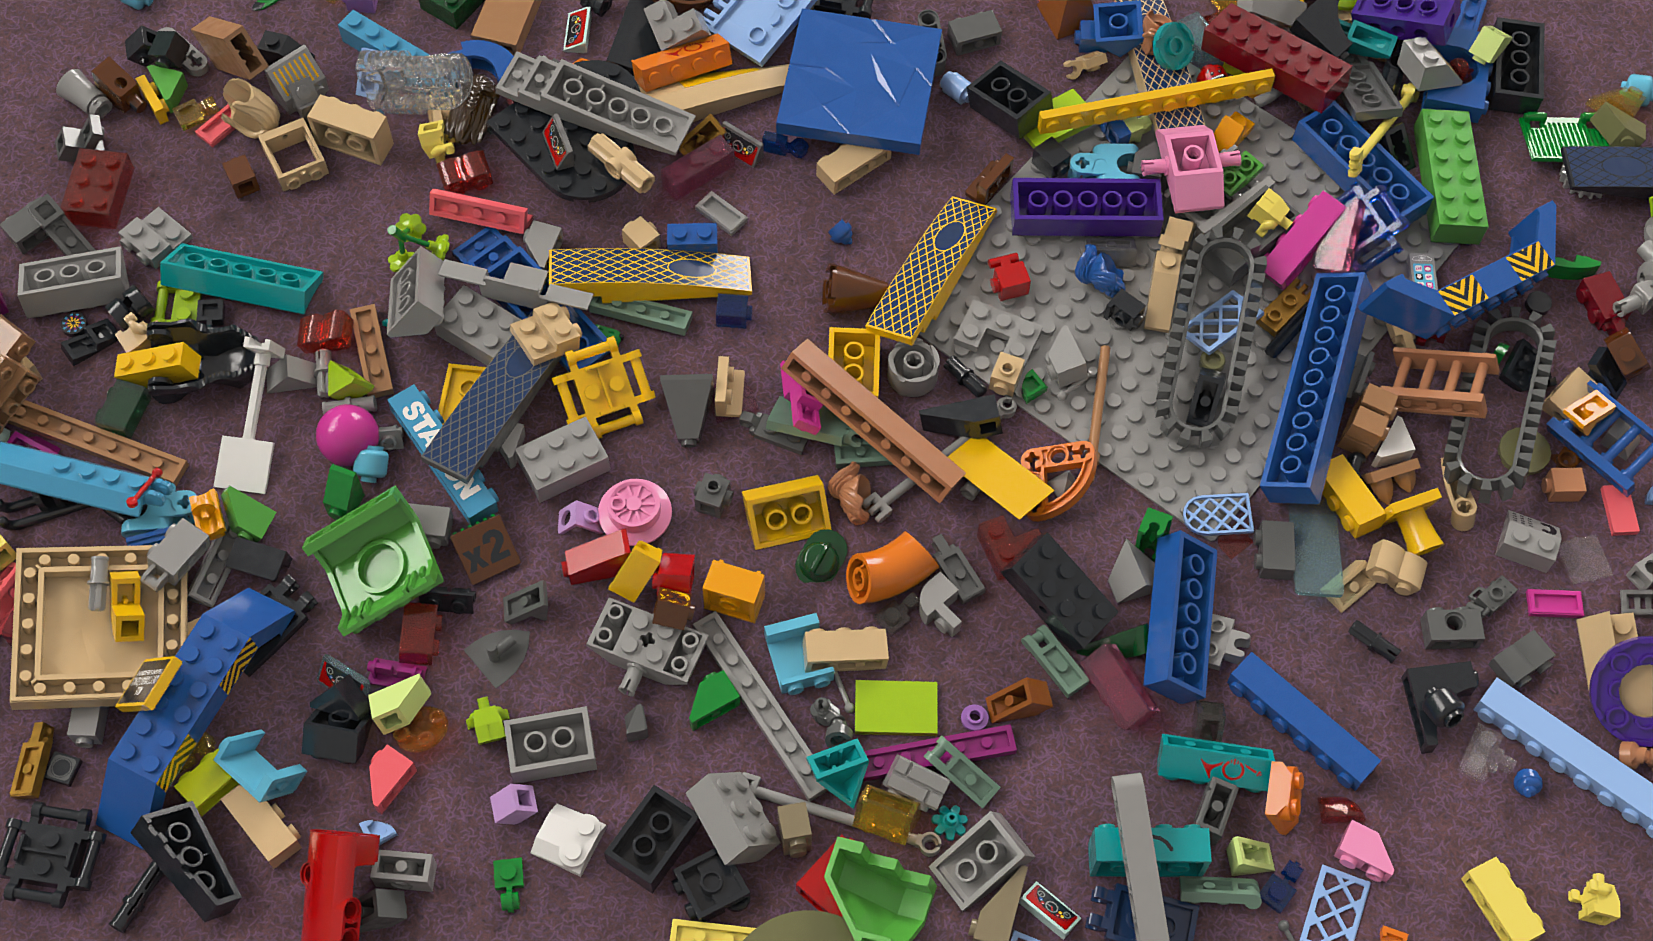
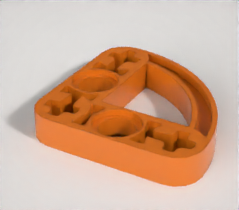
M1078 441L1032 448L1023 453L1021 465L1047 485V473L1082 468L1076 481L1063 495L1049 503L1048 497L1038 504L1040 507L1037 508V512L1033 513L1031 510L1026 516L1035 522L1047 520L1064 513L1083 497L1093 481L1097 468V452L1090 442ZM1087 450L1086 457L1081 458L1080 455H1083V451ZM1064 453L1066 456L1062 462L1054 463L1052 461L1054 455ZM1033 458H1037V461H1035V469L1037 472H1033V468L1030 465V463L1033 461Z

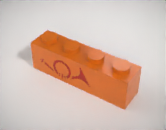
M717 33L632 60L631 62L635 80L645 92L732 65L729 42Z

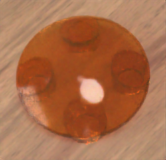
M422 707L409 725L394 731V739L401 749L408 752L417 753L429 750L440 743L445 737L448 730L447 716L443 710L436 707Z

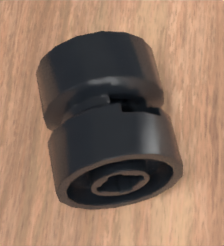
M134 284L122 293L123 298H115L105 306L107 311L125 331L129 328V325L124 320V317L130 312L137 317L136 323H138L139 317L144 319L155 311L151 303Z

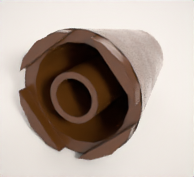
M830 263L825 271L830 273L829 278L823 280L822 306L827 303V307L823 312L831 314L876 308L889 287L888 283Z

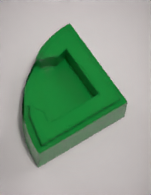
M1502 342L1498 344L1493 353L1497 356L1498 365L1509 348V345Z
M1033 369L1025 375L1022 383L1021 392L1026 404L1047 392L1048 388Z

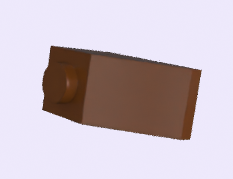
M1028 677L985 698L992 724L1036 716L1053 707L1047 682Z

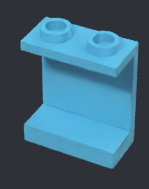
M817 613L764 626V636L782 694L788 692L789 695H796L803 692L804 688L810 686L823 688L828 686L830 681L834 680L833 666L805 673L802 642L805 632L819 628Z
M262 729L225 738L220 743L219 751L214 758V761L258 802L293 793L307 772L300 764L277 770L255 750L265 734Z

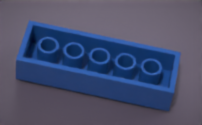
M1334 100L1322 114L1315 111L1300 120L1292 140L1391 237L1424 216L1434 196L1379 143L1375 145L1363 160L1361 173L1357 177H1349V152L1353 147L1361 148L1371 135L1354 121Z
M1181 530L1157 538L1143 686L1179 704H1185L1206 698L1218 550Z

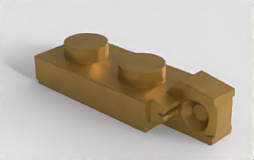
M45 722L34 723L31 738L22 745L10 797L15 799L39 798L53 744V726Z

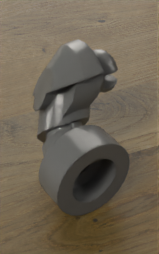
M824 697L816 699L811 705L810 712L812 718L820 726H829L825 734L826 745L832 748L853 740V731L847 726L845 717L841 715L840 710L829 699Z

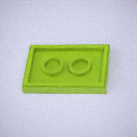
M1074 89L1052 99L1053 109L1086 103ZM1092 125L1040 134L1036 126L1024 136V139L1034 149L1051 136L1058 142H1061Z
M856 680L855 734L937 736V682Z

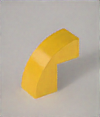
M138 571L109 572L110 613L115 642L144 641L145 614L140 605L141 578Z

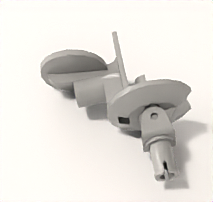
M1653 216L1647 220L1644 227L1645 242L1637 249V254L1645 261L1638 269L1637 284L1634 285L1628 297L1613 304L1615 313L1622 311L1617 314L1619 317H1623L1636 309L1642 315L1649 309L1653 311Z

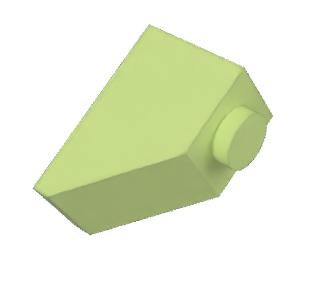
M1484 26L1469 50L1470 53L1474 54L1472 59L1483 65L1486 62L1494 63L1513 37L1493 26Z

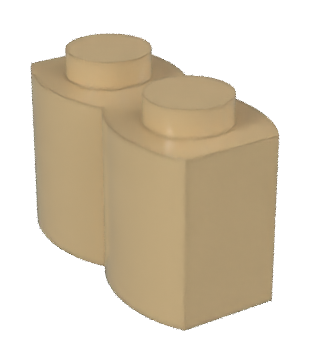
M1383 539L1373 544L1365 572L1375 582L1381 584L1388 583L1396 593L1406 596L1421 589L1428 563L1420 556L1407 552L1399 545Z

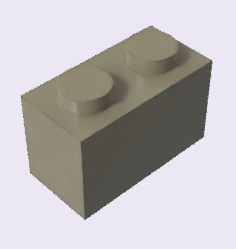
M806 802L778 806V828L783 854H790L791 858L805 856L807 851H811L812 832Z

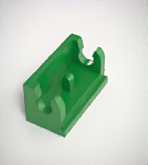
M1148 507L1138 530L1135 546L1143 553L1145 549L1151 548L1154 551L1152 555V561L1154 562L1157 538L1170 534L1173 516Z

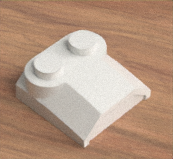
M556 804L540 828L530 853L581 877L607 826L599 822L593 815L581 814Z

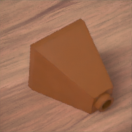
M1040 0L1037 4L1039 11L1057 40L1073 35L1075 30H1079L1080 20H1094V7L1091 0Z

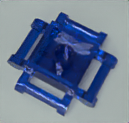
M1356 181L1350 185L1351 188L1336 198V200L1347 207L1349 212L1347 219L1331 236L1344 257L1339 260L1328 242L1320 249L1331 265L1330 270L1332 273H1343L1351 265L1355 272H1365L1368 275L1367 272L1395 253L1398 255L1404 251L1394 235L1406 230L1410 226L1407 217L1401 215L1388 196V190L1384 184L1378 185L1365 194L1362 187ZM1379 200L1394 223L1387 226L1372 202ZM1386 240L1389 242L1390 245L1363 264L1359 263L1358 259Z

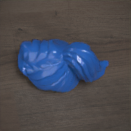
M1087 244L1085 252L1076 265L1075 275L1077 279L1084 284L1092 283L1095 289L1105 293L1110 298H1113L1121 288L1126 291L1125 284L1122 281L1124 276L1123 270L1116 268L1108 254L1101 252L1097 256L1096 246Z

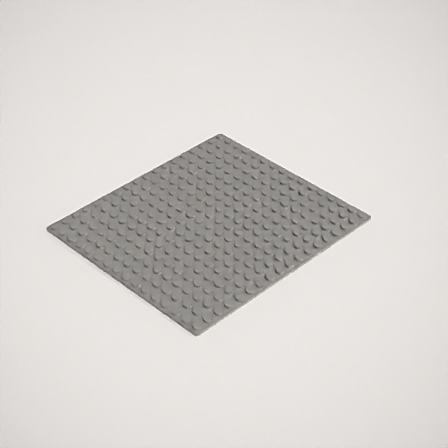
M1129 56L1085 101L1086 103L1139 93ZM1189 63L1187 67L1192 83H1196V77L1200 69ZM1244 97L1239 99L1233 98L1217 103L1200 105L1205 126L1213 130V133L1225 115L1230 117L1235 111L1255 123L1254 129L1239 144V155L1246 150L1264 165V169L1254 179L1260 182L1268 176L1275 181L1273 191L1301 215L1309 208L1310 200L1315 195L1319 196L1323 190L1347 207L1349 212L1347 219L1297 277L1301 280L1297 287L1298 289L1304 283L1309 286L1305 292L1306 295L1313 288L1316 273L1365 272L1373 292L1384 282L1400 274H1403L1409 280L1407 263L1409 253L1434 254L1437 272L1460 244L1431 242L1427 214L1390 237L1292 140L1295 129L1262 108H1259ZM1094 124L1059 142L1071 154V158L1077 153H1093V148L1099 144H1110L1106 134H1103L1098 124ZM1152 124L1150 131L1142 134L1141 142L1133 141L1128 144H1135L1140 150L1156 141L1154 125ZM1031 157L986 204V206L997 208V213L936 320L932 319L925 333L920 332L918 336L949 358L955 355L968 369L972 368L976 377L989 385L991 374L1000 352L1004 351L1008 341L986 333L977 352L953 343L954 337L973 299L1043 326L1042 333L1011 398L1016 402L1017 406L1069 443L1078 441L1089 442L1097 376L1088 378L1069 393L1066 400L1060 401L1057 398V394L1060 391H1065L1074 383L1059 388L1056 380L1050 379L1046 366L1049 365L1048 354L1061 328L1067 325L1086 362L1087 371L1092 366L1098 370L1101 346L1107 345L1111 348L1098 447L1100 465L1183 524H1185L1183 509L1186 503L1193 497L1248 493L1250 498L1261 483L1301 331L1276 358H1271L1269 355H1266L1265 350L1275 337L1256 324L1253 331L1254 335L1250 346L1251 350L1235 424L1222 419L1223 422L1231 426L1229 434L1221 441L1214 431L1211 432L1213 441L1208 448L1200 449L1199 436H1190L1187 448L1177 445L1182 432L1175 428L1166 437L1160 430L1162 421L1169 419L1168 414L1155 418L1154 407L1156 400L1168 401L1156 399L1185 259L1180 264L1169 333L1144 329L1145 320L1138 329L1133 328L1130 331L1116 324L1111 317L1108 320L1103 318L1106 305L1112 298L1095 289L1092 283H1081L1075 275L1077 262L1085 252V238L1134 239L1137 248L1136 265L1133 267L1116 266V268L1124 272L1122 281L1125 284L1126 292L1146 305L1143 314L1146 316L1152 267L1157 250L1160 251L1161 245L1158 244L1160 236L1165 234L1170 216L1186 221L1190 220L1183 213L1175 214L1172 205L1163 212L1164 221L1159 237L1012 236L1010 203L1012 179L1047 178L1031 163ZM1121 166L1119 170L1126 173L1127 166ZM1068 171L1062 177L1058 176L1056 178H1067ZM1164 173L1161 174L1160 179L1162 195L1169 188ZM1245 186V187H1243L1240 191H1238L1237 193H1238V194H1240V193L1244 194V193H1246L1250 188H1248L1247 186ZM1224 194V206L1226 207L1232 201ZM1211 210L1195 211L1202 219L1208 220L1214 216ZM1195 227V230H1194V234H1193V237H1192V240H1191L1190 247H1189V249H1188V250H1190V251H1192V252H1195L1194 250L1191 249V247H1192L1193 240H1194V238H1195V234H1196V231H1197V230H1196V227ZM1017 252L1019 262H1024L1031 280L1029 294L1000 301L998 294L993 293L990 279L993 278L994 268H989L988 259ZM1201 264L1190 320L1232 290H1235V292L1244 297L1248 273L1229 288ZM1267 278L1264 280L1262 295L1259 301V308L1262 311L1283 292L1282 289ZM1231 298L1223 305H1238V302ZM1219 311L1211 312L1204 319H1219ZM1223 311V319H1238V311ZM1367 315L1358 349L1359 354L1366 356L1385 335L1388 329L1384 321ZM1193 325L1187 331L1190 333H1200V325ZM1204 325L1203 333H1219V325ZM1223 325L1222 333H1229L1238 325ZM1235 337L1217 349L1224 354L1226 359L1225 366L1221 371L1226 373V378L1213 423L1220 416ZM1186 339L1173 398V409L1176 416L1184 424L1191 427H1203L1186 422L1200 372L1199 360L1204 352ZM1203 339V343L1209 347L1218 341V339ZM1033 369L1048 388L1047 392L1026 404L1021 392L1022 383L1025 375ZM1232 498V499H1234V500L1238 503L1241 498ZM1214 499V500L1217 501V502L1220 504V502H1221L1223 499ZM1246 499L1242 502L1241 506H1244ZM1198 500L1197 502L1202 504L1205 500ZM1227 500L1222 506L1231 511L1235 505ZM1209 501L1204 507L1212 513L1217 506ZM1191 503L1187 509L1194 513L1199 507ZM1237 508L1233 514L1236 515L1240 509ZM1219 509L1214 515L1223 520L1227 514ZM1201 510L1196 516L1204 521L1209 515ZM1186 513V517H1187V520H1188L1191 516H1189V515ZM1229 517L1225 523L1228 525L1233 518ZM1211 518L1206 524L1215 529L1219 523ZM1195 519L1190 522L1191 526L1196 529L1201 525ZM1221 526L1218 531L1224 530L1225 527ZM1203 527L1200 531H1209V530L1206 529L1205 527ZM1219 535L1200 536L1209 542H1213Z

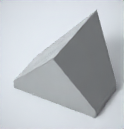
M1127 538L1108 578V583L1117 604L1152 594L1155 563Z

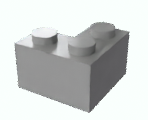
M659 0L644 8L661 51L711 36L703 15L694 8L678 16L674 5L667 0Z

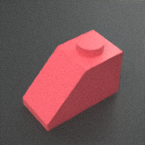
M388 744L383 750L375 753L369 766L373 805L378 813L383 814L417 772L411 760Z

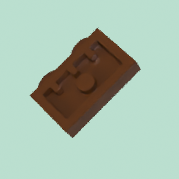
M1006 153L1000 160H992L966 189L965 195L979 204L986 205L1012 175L1014 157Z

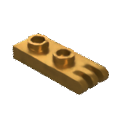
M1296 278L1263 310L1264 316L1256 321L1257 325L1273 337L1286 326L1306 302H1309L1312 290L1307 295L1305 294L1309 288L1306 283L1298 289L1297 287L1301 283L1299 278Z

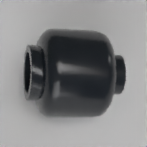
M1434 687L1424 695L1425 700L1422 704V710L1437 727L1452 728L1458 725L1464 718V703L1449 687Z

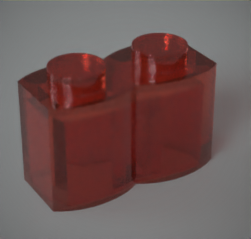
M483 150L469 152L461 157L445 159L436 164L445 191L463 195L466 191L473 189L483 190L493 184L492 175Z
M333 310L324 315L311 314L300 320L297 346L304 353L319 351V354L320 349L330 351L347 349L351 347L354 320L343 310Z

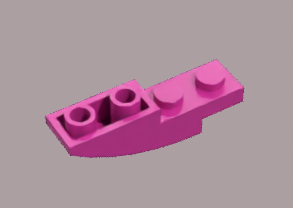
M782 361V362L780 363V367H781V368H782L783 364L785 363V361ZM781 369L784 398L791 402L793 427L816 435L821 429L819 410L823 404Z

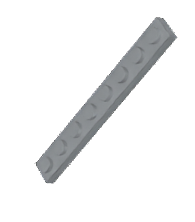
M714 611L695 622L693 629L709 635L705 647L721 671H725L740 695L741 701L807 800L810 802L827 792L828 790L816 781L806 760L807 756L813 754L718 613Z

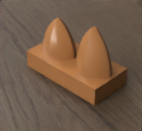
M1414 458L1361 476L1366 484H1370L1375 495L1383 503L1389 505L1393 496L1391 477H1394L1396 483L1403 490L1410 493L1415 485V469L1421 467L1418 458Z

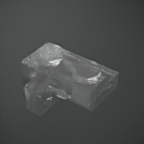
M1478 723L1456 771L1482 784L1488 772L1495 773L1497 769L1510 775L1517 761L1505 755V751L1499 748L1504 735Z

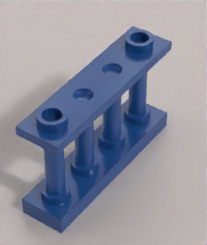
M1590 380L1587 383L1588 392L1592 393L1598 390L1616 405L1614 411L1603 418L1592 429L1590 434L1585 437L1581 436L1579 438L1572 432L1574 425L1567 419L1559 421L1554 416L1546 423L1547 431L1628 497L1635 491L1633 477L1653 458V430L1609 395L1610 391L1603 384H1595ZM1619 417L1631 426L1606 453L1602 452L1599 454L1593 449V443ZM1639 434L1652 443L1626 470L1622 469L1619 471L1612 465L1614 463L1613 460Z

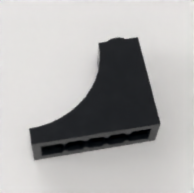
M1316 0L1295 19L1290 31L1296 37L1345 61L1350 55L1348 50L1353 43L1345 35L1339 22V0Z
M1471 661L1407 668L1401 677L1421 754L1432 753L1438 746L1437 726L1433 724L1422 710V704L1425 700L1424 695L1434 687H1449L1459 698L1472 695L1478 687L1479 677L1477 671L1473 670Z

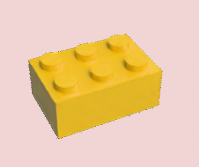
M830 327L828 356L878 398L880 336L866 329Z

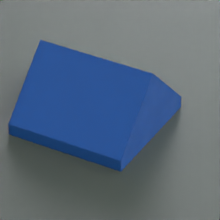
M1141 0L1093 4L1097 46L1118 57H1122L1143 42Z

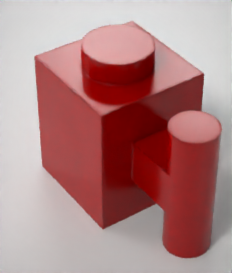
M1017 252L988 259L989 268H994L993 278L990 279L993 293L998 294L1000 301L1029 294L1031 280L1024 262H1019Z

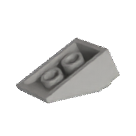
M990 811L928 867L960 909L965 911L1008 881L1022 865L1026 866L1035 856L1003 815Z

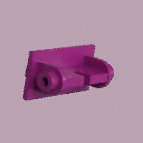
M374 658L367 665V671L370 672L367 684L389 687L417 674H420L424 680L427 667Z

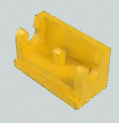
M639 540L614 580L610 583L608 590L634 603L660 564L662 549L655 548Z

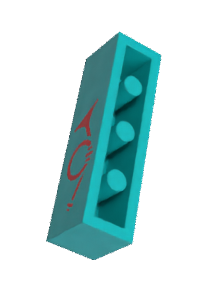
M1162 734L1157 758V772L1159 776L1168 780L1180 778L1190 780L1195 784H1205L1206 782L1209 783L1212 777H1217L1237 787L1245 788L1250 792H1268L1272 761L1275 762L1273 750Z

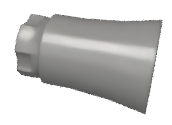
M79 69L68 71L59 80L56 87L57 95L73 103L88 115H99L100 119H102L111 111L112 103L107 99V96L95 87Z

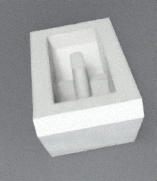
M1396 417L1371 466L1377 468L1410 460L1416 449L1401 417Z

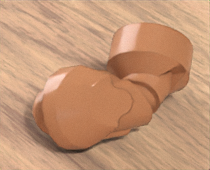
M1635 741L1621 742L1619 748L1620 762L1630 769H1637L1640 764L1645 762L1652 768L1653 772V748L1647 750L1646 747H1639Z

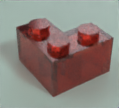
M1004 515L980 523L977 532V538L998 581L1005 578L1000 572L1036 536L1041 535L1039 528L1014 537Z

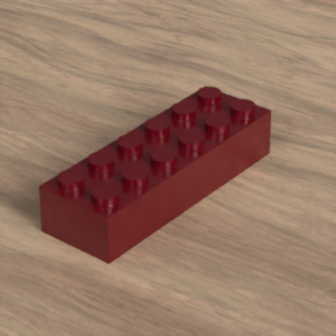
M1230 3L1206 26L1203 32L1202 51L1244 73L1272 69L1275 74L1272 88L1321 114L1348 87L1353 65L1233 3Z

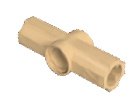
M597 133L591 138L590 143L587 145L588 151L605 164L607 171L615 179L622 178L638 193H646L651 189L652 184L655 182V176L638 163L636 156L627 147L620 148L603 133Z

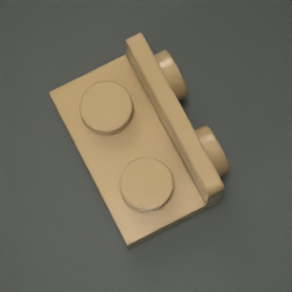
M719 356L715 395L716 416L740 417L743 405L745 371L734 370V367L729 366V357Z

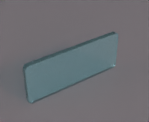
M1324 499L1320 500V504L1288 503L1289 522H1294L1295 572L1293 575L1295 593L1302 596L1342 597L1344 584L1336 511L1333 512L1328 507L1327 500Z

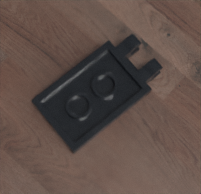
M287 575L276 588L269 583L260 592V594L293 609L296 613L282 635H276L257 649L243 671L248 677L270 659L309 620L305 613L310 612L318 604L308 591L303 593L297 602L290 597L300 588L290 575Z

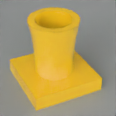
M1435 488L1392 503L1384 509L1386 516L1382 526L1397 521L1408 552L1421 556L1444 545L1425 512L1442 498L1439 489Z

